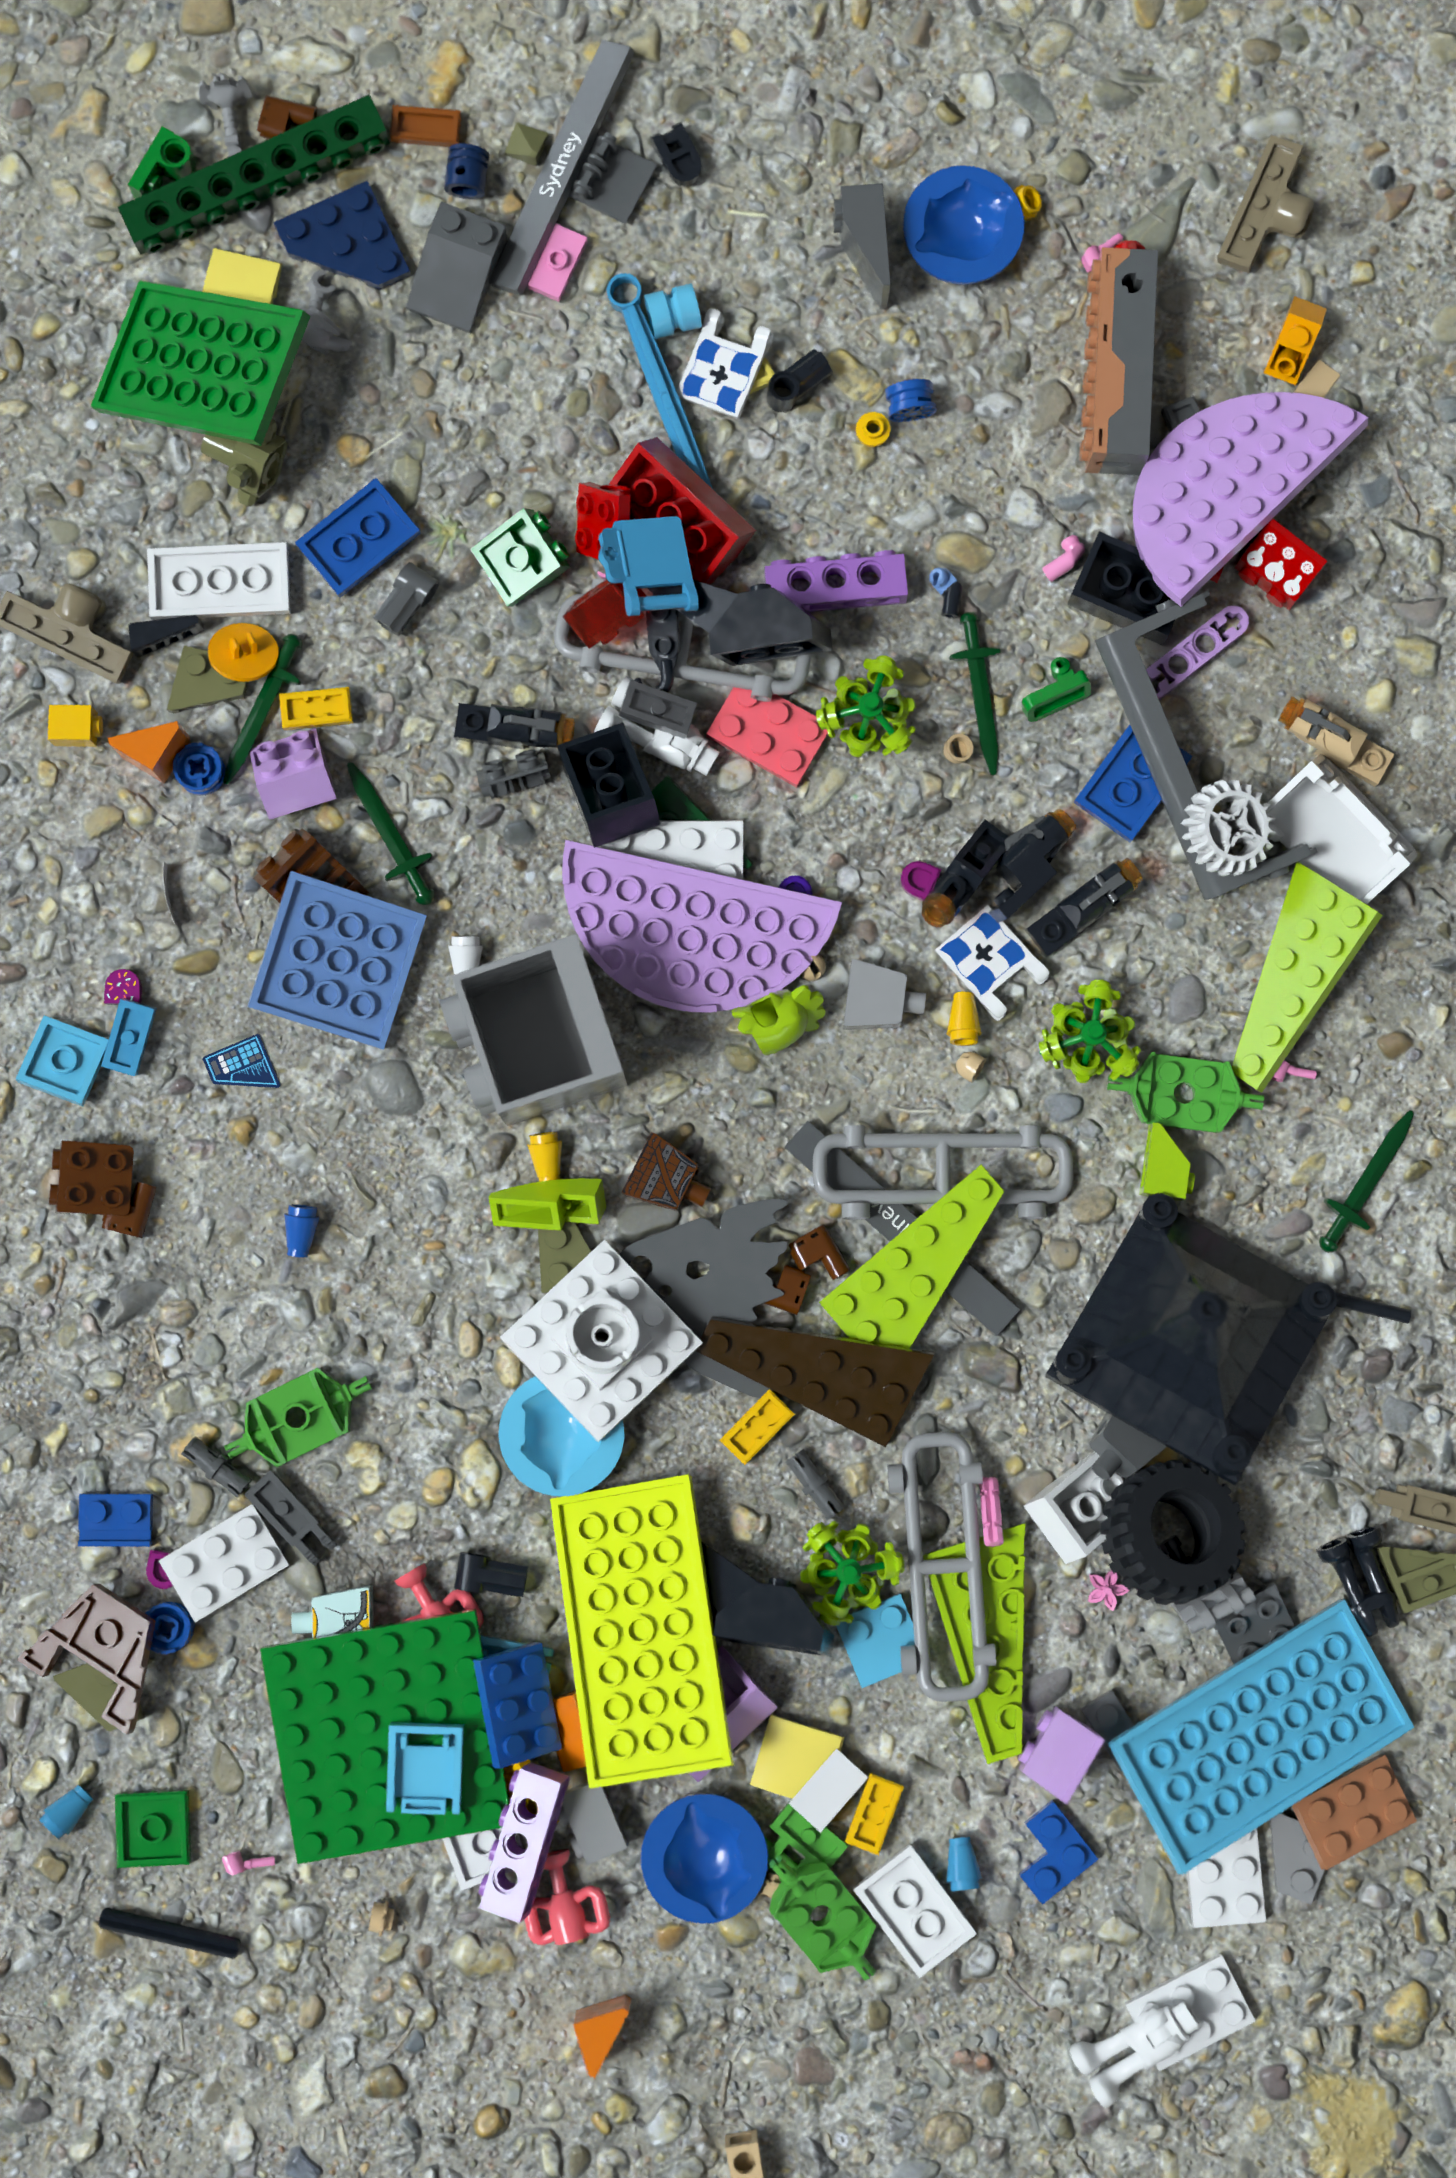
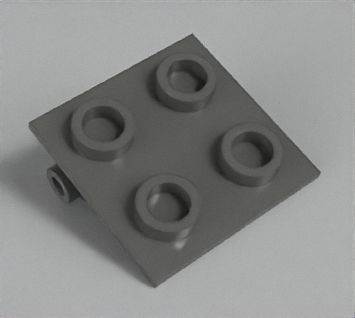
M605 132L603 136H596L573 184L569 197L626 225L657 164L615 144L617 138Z
M527 750L516 754V759L503 763L501 759L484 763L482 769L476 771L483 797L491 796V799L508 794L505 785L507 780L511 793H514L515 790L511 779L517 777L521 790H524L525 787L521 777L524 775L528 788L545 784L544 780L551 777L544 753H536V750Z
M1275 1583L1268 1586L1262 1584L1260 1589L1254 1591L1256 1600L1244 1606V1611L1237 1615L1231 1613L1216 1621L1217 1626L1214 1629L1218 1631L1233 1665L1295 1627Z

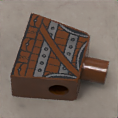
M651 1132L621 1193L632 1199L678 1211L683 1199L703 1207L712 1188L694 1180L699 1169L697 1163L660 1136Z

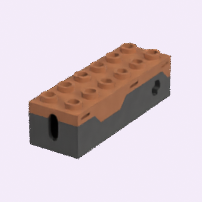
M1134 240L1121 241L1114 248L1102 247L1098 260L1093 259L1092 269L1088 274L1087 293H1091L1090 305H1087L1086 326H1090L1088 339L1085 341L1084 360L1090 361H1088L1087 372H1084L1083 394L1089 395L1086 396V403L1082 408L1081 427H1087V429H1085L1084 440H1081L1080 461H1086L1085 473L1140 476L1149 457L1158 250H1145V246L1142 243Z

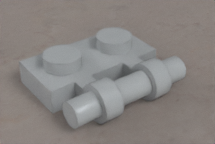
M1236 1571L1230 1574V1580L1225 1585L1215 1589L1214 1592L1187 1603L1178 1605L1171 1603V1605L1183 1622H1186L1190 1632L1195 1634L1204 1628L1208 1631L1217 1626L1216 1621L1231 1613L1237 1615L1244 1611V1606L1255 1601L1256 1597L1250 1587L1247 1588L1242 1576Z

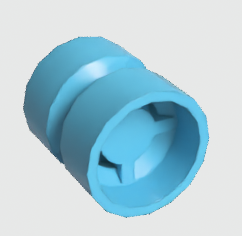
M692 283L673 287L669 295L663 290L644 295L646 310L655 339L674 335L676 328H680L683 332L702 328L700 311Z

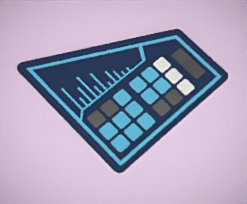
M259 1034L203 1057V1062L213 1084L280 1087Z

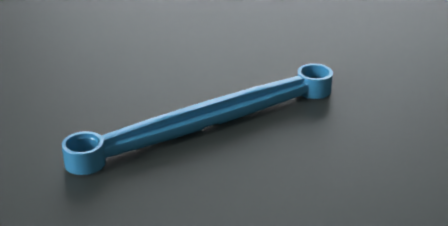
M618 274L609 281L607 296L611 306L623 314L639 363L675 454L712 488L685 410L658 344L640 305L643 300L641 285L637 278L631 274ZM630 283L638 289L635 299L626 304L618 303L613 298L615 288L620 284Z

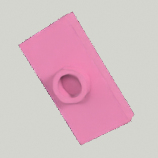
M555 224L527 284L528 289L560 302L588 242L587 237Z

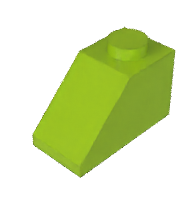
M1153 1122L1148 1126L1139 1195L1149 1196L1163 1193L1169 1195L1173 1200L1182 1201L1186 1199V1194H1192L1195 1173H1189L1190 1162L1160 1123Z

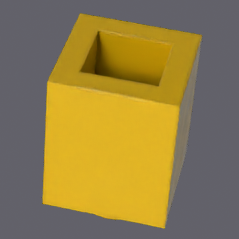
M49 705L48 740L54 746L97 747V737H101L103 734L102 716H98V712L91 705Z

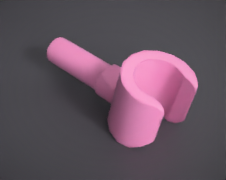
M1117 233L1098 247L1093 245L1087 248L1081 258L1087 273L1091 272L1093 259L1098 260L1102 247L1112 248L1123 240L1120 233Z
M1283 1061L1272 1077V1080L1283 1082L1286 1073L1293 1076L1315 1079L1317 1072L1298 1068Z
M236 1851L222 1858L225 1870L230 1875H236L251 1868L275 1866L274 1856L243 1861L241 1852Z

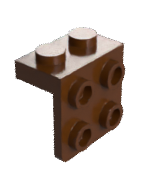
M62 1140L60 1149L53 1148L52 1170H58L57 1184H50L49 1205H55V1213L127 1215L130 1209L133 1148L129 1145Z

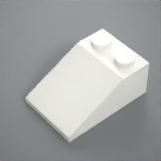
M1095 1451L1046 1486L1024 1505V1508L1065 1564L1086 1557L1106 1540V1535H1101L1100 1522L1107 1519V1516L1103 1515L1105 1503L1112 1500L1111 1493L1118 1485L1124 1483L1126 1479L1117 1472L1109 1480H1103L1098 1477L1092 1470V1465L1100 1457Z

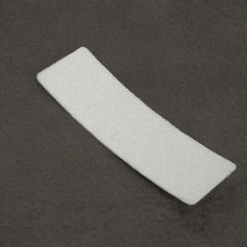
M164 861V862H163V885H164V893H165L167 906H168L170 915H171V917H172V920H173L174 924H175L176 926H178V925H177V922H176V920H175V917H174L172 908H171L170 900H169L168 886H167V867H168V864Z

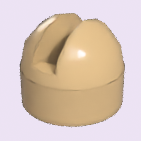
M963 734L951 736L945 742L943 748L945 758L951 763L956 764L965 762L973 753L972 741ZM954 742L958 757H956L954 754L952 743Z
M819 954L811 956L819 972L814 975L809 966L800 974L804 980L813 982L821 979L824 975L826 963Z
M964 1052L956 1061L958 1074L973 1083L981 1073L986 1058L974 1052Z

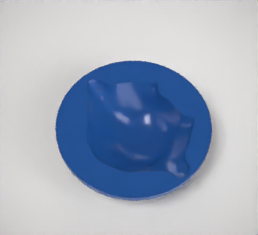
M974 166L948 167L925 178L911 194L903 217L905 243L915 262L929 275L952 284H975L998 275L1016 256L1024 233L1023 211L1014 191L1003 179L994 173Z
M716 1794L688 1795L667 1805L651 1822L642 1844L641 1868L649 1892L663 1909L675 1917L688 1922L701 1924L715 1923L737 1915L755 1899L763 1885L767 1872L768 1851L759 1824L743 1806L729 1798Z

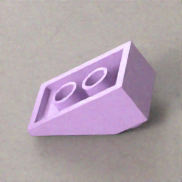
M1055 1706L1052 1712L1046 1710L1039 1720L1036 1729L1040 1732L1034 1743L1028 1741L1023 1747L1022 1754H1019L1018 1760L1022 1762L1019 1769L1037 1784L1067 1804L1105 1740L1091 1727Z

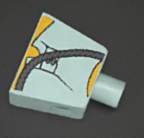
M373 1585L313 1597L312 1612H292V1634L312 1633L313 1638L374 1627Z

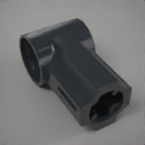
M814 348L785 371L775 373L770 378L766 394V401L769 407L780 413L791 410L795 406L796 401L832 375L833 370L828 360L821 352ZM785 387L790 390L791 395L781 397L775 393L774 389Z
M460 1552L454 1589L475 1593H486V1591L516 1597L524 1596L528 1566L491 1560L492 1557Z

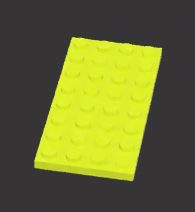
M687 1474L550 1499L589 1789L734 1766L716 1639L713 1636L714 1625L692 1476Z

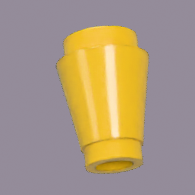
M957 992L953 994L946 1033L950 1036V1043L953 1045H975L978 1043V1036L982 1034L974 993Z
M558 1132L529 1135L530 1144H527L539 1182L560 1179L562 1140H558Z

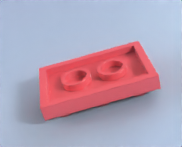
M733 687L707 731L706 737L797 788L828 735L827 729L821 730L816 721V716L777 694L772 695L770 702H762L751 698L752 690Z

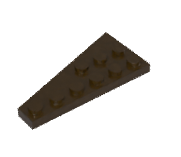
M711 1317L700 1338L703 1344L696 1350L706 1357L885 1448L935 1353L934 1351L904 1349L902 1346L890 1344L885 1346L866 1343L864 1340L810 1332L809 1334L791 1331V1329L782 1327L771 1328L755 1325L750 1322Z

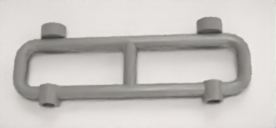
M594 579L590 594H575L568 597L562 603L557 616L554 643L557 650L564 657L580 661V670L589 673H599L600 667L603 665L660 675V671L653 659L605 652L591 646L575 647L568 641L572 614L580 607L627 614L625 600L618 599L620 588L618 583H610L607 579ZM641 611L639 617L646 618V611ZM678 611L681 650L674 668L675 678L752 690L751 698L762 702H770L773 694L790 695L797 692L805 684L812 654L797 656L794 675L787 681L775 680L764 675H756L754 677L686 665L693 626L699 625Z
M848 1125L844 1126V1133L827 1135L818 1142L813 1154V1182L815 1190L821 1198L829 1203L842 1205V1219L863 1220L870 1219V1204H935L951 1190L950 1148H1052L1059 1157V1183L1057 1187L1051 1190H1005L997 1203L1018 1204V1219H1045L1046 1204L1060 1202L1067 1197L1072 1189L1073 1157L1071 1149L1065 1140L1057 1135L1041 1134V1126L1037 1125L1020 1126V1134L865 1133V1126ZM833 1148H936L937 1190H835L829 1186L827 1181V1154Z
M951 1432L924 1433L914 1436L907 1442L902 1452V1464L887 1465L889 1493H904L915 1645L900 1646L902 1675L917 1674L920 1689L927 1697L934 1701H966L976 1698L985 1690L989 1680V1666H996L995 1644H987L975 1488V1484L983 1483L981 1462L974 1463L971 1446L962 1436ZM949 1446L953 1447L959 1456L966 1558L923 1560L916 1455L923 1448ZM967 1572L975 1677L973 1682L966 1686L938 1687L934 1684L931 1677L924 1575Z

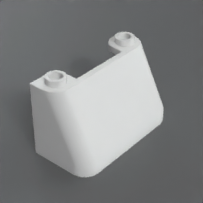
M1322 754L1313 759L1267 803L1271 804L1268 810L1265 811L1267 817L1272 816L1275 818L1272 823H1269V828L1277 832L1273 837L1267 838L1268 841L1270 839L1275 842L1280 840L1287 849L1301 843L1303 845L1308 844L1309 848L1312 847V849L1316 847L1317 853L1300 860V862L1365 904H1368L1418 856L1409 841L1337 766Z

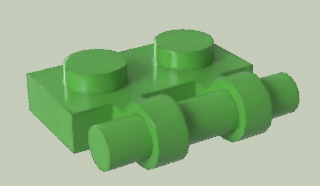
M789 1802L769 1825L779 1835L777 1840L772 1843L764 1836L768 1851V1863L770 1864L773 1859L781 1869L783 1868L775 1859L778 1855H781L791 1869L794 1867L795 1870L809 1863H826L831 1868L848 1847V1844L827 1826L820 1833ZM788 1844L804 1856L799 1864L783 1852Z

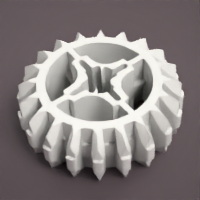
M1220 780L1214 782L1213 785L1209 784L1202 787L1201 793L1194 794L1191 797L1193 804L1188 805L1184 809L1190 818L1184 819L1181 824L1189 828V832L1185 833L1182 838L1191 840L1192 843L1186 852L1198 853L1195 863L1199 865L1206 863V871H1218V875L1227 876L1230 873L1237 876L1245 871L1255 869L1257 867L1256 863L1263 862L1266 859L1264 851H1268L1273 847L1267 838L1273 837L1277 832L1269 828V823H1272L1275 818L1272 816L1267 817L1265 811L1268 810L1271 804L1260 803L1262 793L1254 792L1251 794V785H1240L1239 780L1228 782ZM1220 800L1229 802L1228 808L1224 809L1223 812L1215 813L1212 811ZM1242 843L1245 845L1238 855L1228 854L1229 849L1234 847L1235 844Z

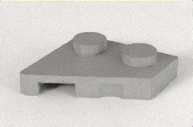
M1279 1813L1269 1820L1272 1836L1271 1851L1275 1868L1273 1871L1275 1889L1278 1892L1312 1905L1324 1870L1320 1868L1299 1821Z

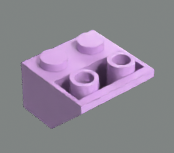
M316 728L309 731H298L290 737L274 742L266 741L255 748H251L250 757L256 787L269 820L337 799Z

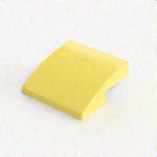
M214 248L202 292L272 304L273 298L277 296L282 263Z
M770 1715L750 1785L793 1799L836 1748L841 1752L845 1737L813 1726H806L777 1715Z

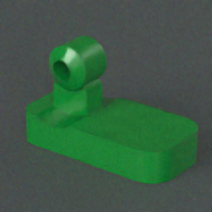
M1064 657L1055 658L1051 662V674L1057 681L1028 694L1021 702L1022 710L1028 721H1038L1091 695V682L1085 671L1081 670L1074 674L1073 670L1070 669L1068 659Z

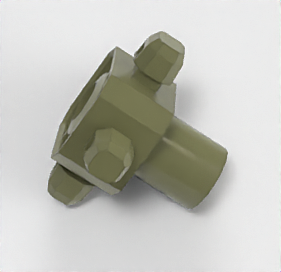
M274 419L270 422L262 446L205 435L201 444V453L229 466L226 480L230 486L238 489L239 502L246 506H252L256 503L259 497L276 483L282 470L288 443L285 438L276 435L277 426Z

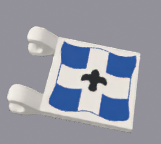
M710 308L706 312L702 331L679 384L677 393L680 399L739 419L763 359L773 344L774 334L771 333L769 328L759 326L756 330L751 349L716 337L725 320L719 310Z
M987 905L936 948L935 952L963 984L974 993V996L980 1001L991 1017L999 1021L1006 1015L1007 1009L993 993L1023 967L1039 985L1048 979L1049 970L1033 956L1003 921L998 923L988 913L991 908Z

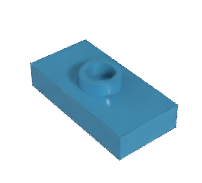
M125 998L120 999L101 1064L102 1067L134 1077L138 1075L157 1008Z

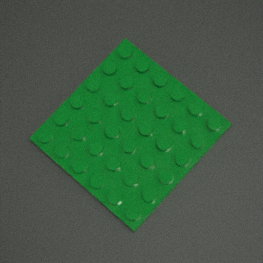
M476 1609L268 1645L260 1648L297 1865L503 1828L499 1826L500 1816L505 1805H510L504 1768H493L473 1660L484 1657ZM391 1722L464 1724L460 1814H452L453 1799L448 1798L445 1815L401 1813L402 1797H396L394 1812H386L389 1725ZM409 1733L408 1745L443 1746L444 1734Z

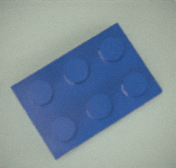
M375 478L299 538L295 544L337 596L341 598L419 536L421 532L379 480Z
M1130 724L1073 803L1131 843L1162 799ZM1179 747L1187 765L1193 756Z
M533 1642L473 1660L493 1768H504L561 1750L562 1746L542 1643Z

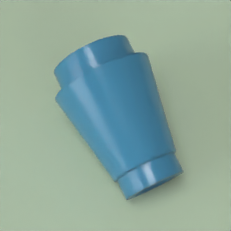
M78 1784L74 1789L43 1810L45 1814L39 1821L60 1840L65 1834L69 1835L89 1804L93 1801V1798Z
M970 1837L949 1839L947 1882H950L951 1891L979 1889V1879H982V1875Z

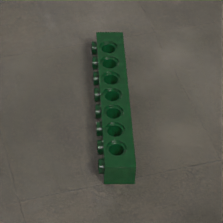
M370 94L124 203L118 206V210L140 256L145 253L154 254L161 251L165 244L176 239H188L195 235L197 230L205 226L222 224L228 219V216L234 213L251 211L263 200L270 197H282L289 193L292 187L301 183H313L319 180L322 174L330 170L347 168L359 157L380 153L386 145L390 144L388 133ZM353 131L358 133L357 137L353 140L347 141L342 139L343 135L347 132ZM322 145L327 147L322 154L315 155L311 153L312 149L316 146ZM287 159L295 161V164L290 168L283 169L279 167ZM260 173L264 175L259 182L251 183L248 181L253 174ZM225 187L232 188V192L228 196H217L220 189ZM193 201L201 202L198 209L194 211L185 210L189 203ZM159 216H169V220L165 224H154Z

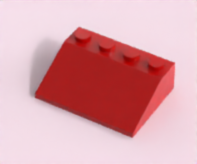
M658 437L638 442L608 484L626 486L631 489L630 520L673 516L681 519L692 578L711 585L735 560L757 531Z

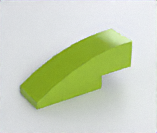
M575 1178L534 1182L490 1193L488 1197L493 1226L561 1231L565 1222L599 1224L606 1210L602 1179Z

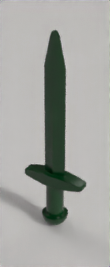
M967 612L960 618V625H964L967 650L954 653L949 656V659L968 662L981 751L990 774L994 776L997 773L998 743L985 658L1001 653V649L981 648L977 622H980V618L974 612Z
M288 634L282 639L285 643L278 656L276 666L268 674L230 753L223 779L225 785L231 782L245 763L282 683L285 682L299 686L302 683L298 678L287 672L297 649L302 648V640L296 634Z
M349 762L347 767L354 790L397 864V867L385 875V880L391 881L406 876L417 895L415 901L420 905H429L435 898V892L433 889L429 890L418 869L432 859V854L426 853L416 857L411 855L370 781L352 762Z
M1408 1111L1389 1130L1345 1202L1341 1204L1329 1198L1324 1200V1203L1338 1216L1325 1237L1320 1236L1319 1246L1323 1251L1332 1253L1339 1248L1337 1243L1349 1224L1362 1230L1370 1229V1226L1358 1213L1403 1143L1413 1118V1111Z

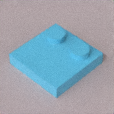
M44 1015L16 1076V1081L84 1107L101 1068L109 1039Z
M901 1593L882 1600L880 1607L875 1610H871L867 1606L850 1613L854 1617L853 1622H841L837 1626L861 1688L902 1672L900 1646L915 1645L913 1622Z

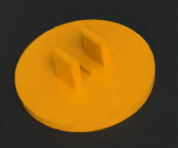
M235 623L221 628L212 636L208 645V658L212 667L225 678L240 682L254 681L265 677L274 669L278 660V645L274 637L262 627L249 623Z

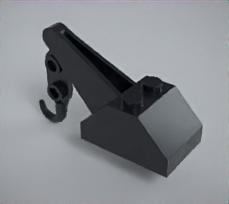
M693 580L698 595L697 611H685L684 608L646 611L649 652L660 671L661 681L656 689L667 693L673 686L674 668L681 650L678 611L709 633L710 655L731 666L833 650L831 629L797 602L784 595L782 591L771 587L770 584L753 585L750 587V591L736 594ZM682 585L647 588L652 592L653 596L682 593ZM639 677L635 678L634 681L642 684Z
M701 1541L710 1603L718 1612L713 1636L727 1642L832 1657L835 1635L827 1624L820 1619L819 1613L812 1608V1604L806 1595L796 1590V1584L777 1578H769L768 1584L760 1583Z

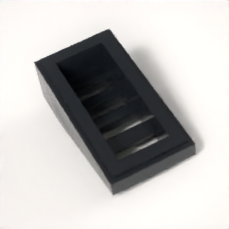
M197 615L130 623L128 629L131 651L136 657H142L204 631V624Z

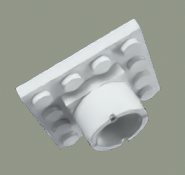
M605 1240L500 1336L503 1343L598 1443L703 1344ZM598 1332H605L609 1338L606 1342H599L596 1340L595 1335Z

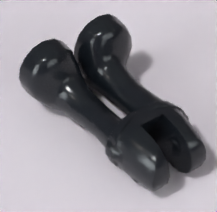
M1379 1526L1354 1531L1346 1535L1347 1540L1345 1538H1337L1316 1549L1320 1560L1323 1563L1331 1564L1338 1574L1350 1603L1349 1608L1367 1637L1378 1634L1371 1612L1379 1608L1389 1628L1399 1625L1396 1606L1397 1597L1394 1592L1390 1591L1376 1558L1375 1547L1383 1539ZM1349 1545L1360 1564L1369 1586L1370 1593L1366 1595L1351 1562Z

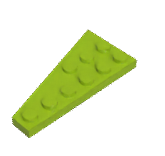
M1296 862L1232 1064L1234 1075L1261 1093L1383 916L1300 862Z
M983 1164L979 1165L819 1303L849 1338L864 1340L866 1343L885 1346L890 1344L910 1349L1005 1190Z
M1025 1523L1003 1529L1004 1542L1001 1546L988 1547L984 1544V1536L979 1537L987 1644H995L996 1666H989V1680L985 1690L979 1696L967 1700L987 1765L1022 1754ZM965 1541L923 1554V1560L966 1558ZM967 1572L930 1574L928 1577L962 1686L969 1685L974 1680L975 1670Z

